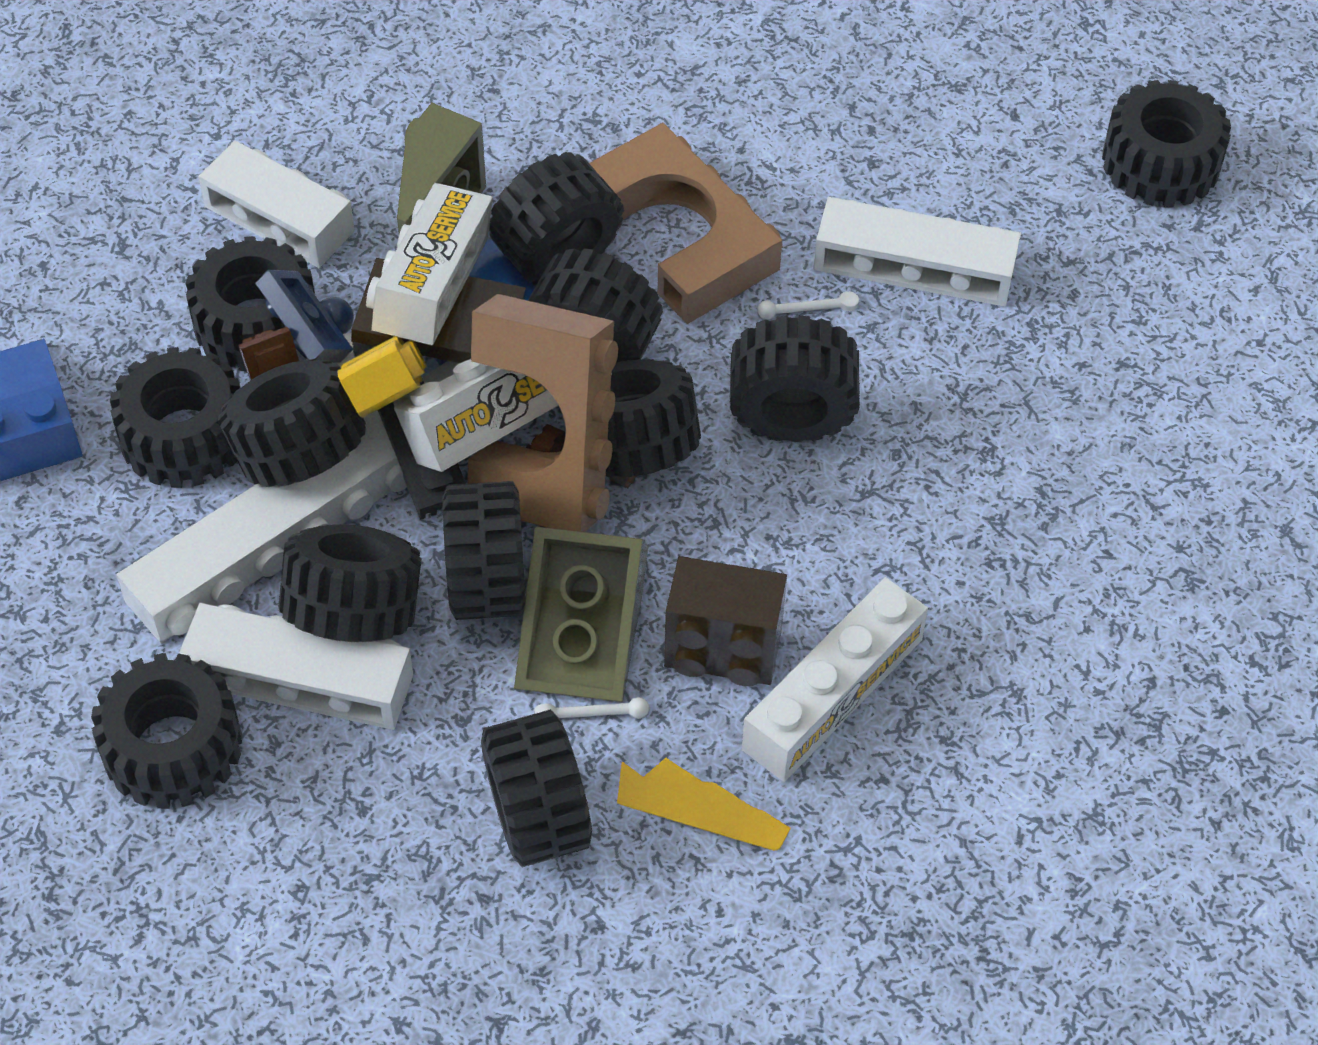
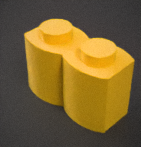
M394 336L342 364L341 369L337 373L357 413L364 418L420 388V382L423 381L421 375L425 373L424 368L427 366L413 340L404 343L401 337Z

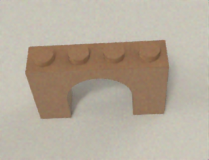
M663 122L589 163L621 199L620 202L624 205V213L621 215L623 220L644 208L654 205L671 204L683 206L697 212L710 224L711 229L703 238L658 263L657 294L686 324L691 323L780 270L783 243L777 229L773 225L765 223L751 209L748 201L741 194H735L721 180L719 173L712 165H706L692 151L684 137L677 136Z
M501 294L495 295L472 311L471 362L517 372L538 381L553 395L565 421L566 437L564 447L560 452H541L495 441L468 459V484L514 482L519 491L521 521L552 529L586 532L596 521L601 520L607 512L610 494L609 490L605 489V476L612 457V443L608 441V422L615 407V395L610 391L611 371L616 364L618 356V345L613 341V320Z

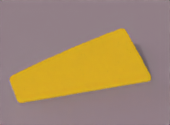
M667 758L663 759L645 776L639 774L623 761L621 762L617 804L773 851H777L782 847L791 829L765 811L747 804L718 784L701 781Z

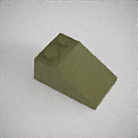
M431 102L419 118H414L410 122L405 133V148L397 212L399 234L404 224L411 225L417 200H425L434 183L476 193H482L486 188L482 123Z
M535 527L514 689L623 702L642 601L648 545L643 539Z

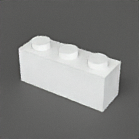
M236 140L198 176L206 208L264 239L266 237L276 239L277 246L285 243L292 246L295 255L301 254L308 263L318 268L355 231L351 201L342 193L334 189L329 190L308 179L301 171L289 169L270 159L263 151L251 149Z

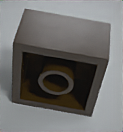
M678 556L665 613L664 667L674 668L678 673L689 677H699L704 674L725 677L740 686H754L758 683L771 685L782 633L787 574Z

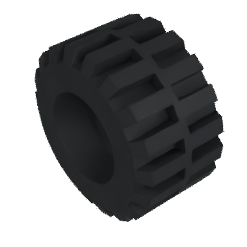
M1159 80L1148 81L1146 87L1138 84L1131 87L1129 94L1123 93L1118 98L1117 105L1113 107L1102 152V160H1105L1103 168L1106 175H1112L1111 183L1117 189L1125 186L1126 196L1135 199L1139 195L1144 197L1143 204L1151 206L1154 205V201H1163V207H1174L1175 202L1178 200L1185 206L1194 202L1195 195L1202 199L1209 194L1210 187H1215L1221 172L1231 137L1230 119L1225 118L1226 110L1221 104H1214L1215 97L1208 92L1202 94L1198 92V87L1188 84V86L1178 85L1179 81L1168 80V83L1161 84Z
M564 152L559 156L553 154L547 156L541 162L537 161L531 164L528 169L519 173L508 187L504 188L499 195L500 199L493 205L491 210L492 217L490 218L489 236L528 283L532 282L536 286L548 263L558 253L564 254L569 249H576L580 252L583 249H591L603 255L606 248L617 236L616 231L622 225L623 218L621 215L624 213V205L620 202L619 196L584 157L579 154L574 155L572 152Z
M255 236L244 237V241L235 243L234 239L223 242L224 247L219 250L215 247L205 252L206 260H197L192 266L193 274L188 275L186 281L187 292L185 293L198 345L203 346L206 355L210 352L220 358L221 364L228 363L231 367L233 363H238L239 371L247 372L239 345L243 343L242 340L255 337V335L268 330L274 332L286 327L281 320L268 310L266 302L253 307L237 306L251 299H266L255 284L267 270L298 271L315 294L311 269H308L305 258L301 254L295 255L292 246L286 243L277 246L276 239L268 237L263 241H256Z
M569 249L564 254H556L551 262L548 263L528 301L613 320V341L618 345L616 362L642 359L662 320L660 317L663 313L662 305L658 303L659 295L655 289L648 286L649 281L642 274L636 273L633 270L634 267L626 262L622 263L616 260L612 255L607 253L603 255L598 254L591 249H583L582 252L576 249Z
M787 315L777 316L776 320L769 321L765 319L757 322L756 328L745 329L741 333V339H736L732 346L729 401L732 415L737 417V422L743 428H751V433L759 437L768 436L769 440L817 441L823 439L825 435L833 436L841 432V427L849 426L854 421V415L858 414L860 408L859 351L857 350L856 341L853 337H847V331L842 327H832L830 321L822 318L813 320L810 319V316L799 315L795 318H789Z
M178 347L167 348V353L161 355L154 351L145 355V362L139 363L135 361L128 366L129 375H120L115 383L117 391L111 392L110 404L112 410L110 412L122 455L127 464L131 463L133 471L138 476L143 477L148 474L149 481L159 486L164 479H168L171 488H182L184 480H192L193 486L205 484L203 476L211 473L213 478L216 479L224 474V463L230 466L235 465L237 459L218 421L223 405L241 388L238 378H235L234 371L228 363L221 364L220 358L211 352L202 356L200 349L189 347L187 352H179ZM177 411H199L194 417L182 422L167 423L160 421L165 416Z
M308 359L281 365L264 372L246 383L221 408L222 413L218 417L220 427L245 478L254 485L260 484L261 487L276 485L280 487L302 482L329 470L343 461L361 443V438L366 433V422L357 413L339 380L337 371L341 367L337 363H332L326 359Z
M639 359L616 362L611 371L610 391L615 395V407L608 422V441L612 443V457L606 469V476L633 477L648 475L673 467L675 463L684 461L691 456L690 452L696 450L700 444L701 431L693 380L690 373H686V369L680 365H673L672 362Z
M513 481L447 485L443 494L442 504L446 579L451 613L455 620L521 616L526 604L520 500L516 485Z
M334 524L301 530L300 533L290 536L288 542H285L278 605L279 612L283 614V618L288 623L295 625V628L314 636L336 641L372 642L401 635L407 631L408 627H412L415 620L422 561L420 552L403 538L366 526Z
M166 653L154 654V661L145 664L142 658L130 663L132 670L127 673L119 669L111 676L112 688L105 686L101 688L97 695L100 705L93 706L91 715L94 727L91 729L105 771L110 781L114 780L116 789L124 796L131 792L134 802L144 806L148 804L150 798H154L159 809H170V800L179 799L181 806L184 807L194 804L191 795L201 792L206 799L215 793L213 782L217 779L225 784L231 777L232 772L229 763L238 765L241 756L239 744H243L242 732L231 690H228L223 676L219 672L213 674L211 665L203 660H199L195 665H192L190 655L179 653L175 660H168ZM185 717L195 721L193 727L185 735L171 742L149 743L140 739L149 726L164 718Z
M550 709L483 728L481 748L491 792L508 848L521 867H526L588 849L592 837V824L588 803L571 743L564 725L557 715Z

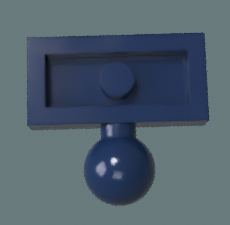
M267 270L255 283L266 298L268 310L289 328L294 338L295 348L304 358L326 359L332 363H341L354 350L343 335L351 329L354 322L353 310L344 299L328 297L320 302L298 271Z

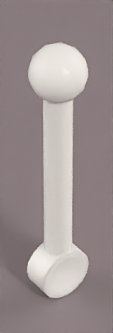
M847 291L835 299L774 304L771 301L765 300L759 304L757 312L761 318L769 320L775 314L833 308L853 311L858 306L859 297L855 293Z
M636 697L629 703L556 708L552 704L545 703L537 705L534 708V714L551 709L558 718L630 714L634 718L641 719L648 714L650 707L647 700Z

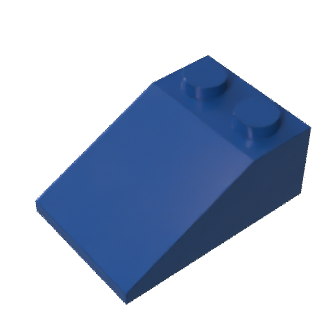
M45 338L0 351V481L83 457Z

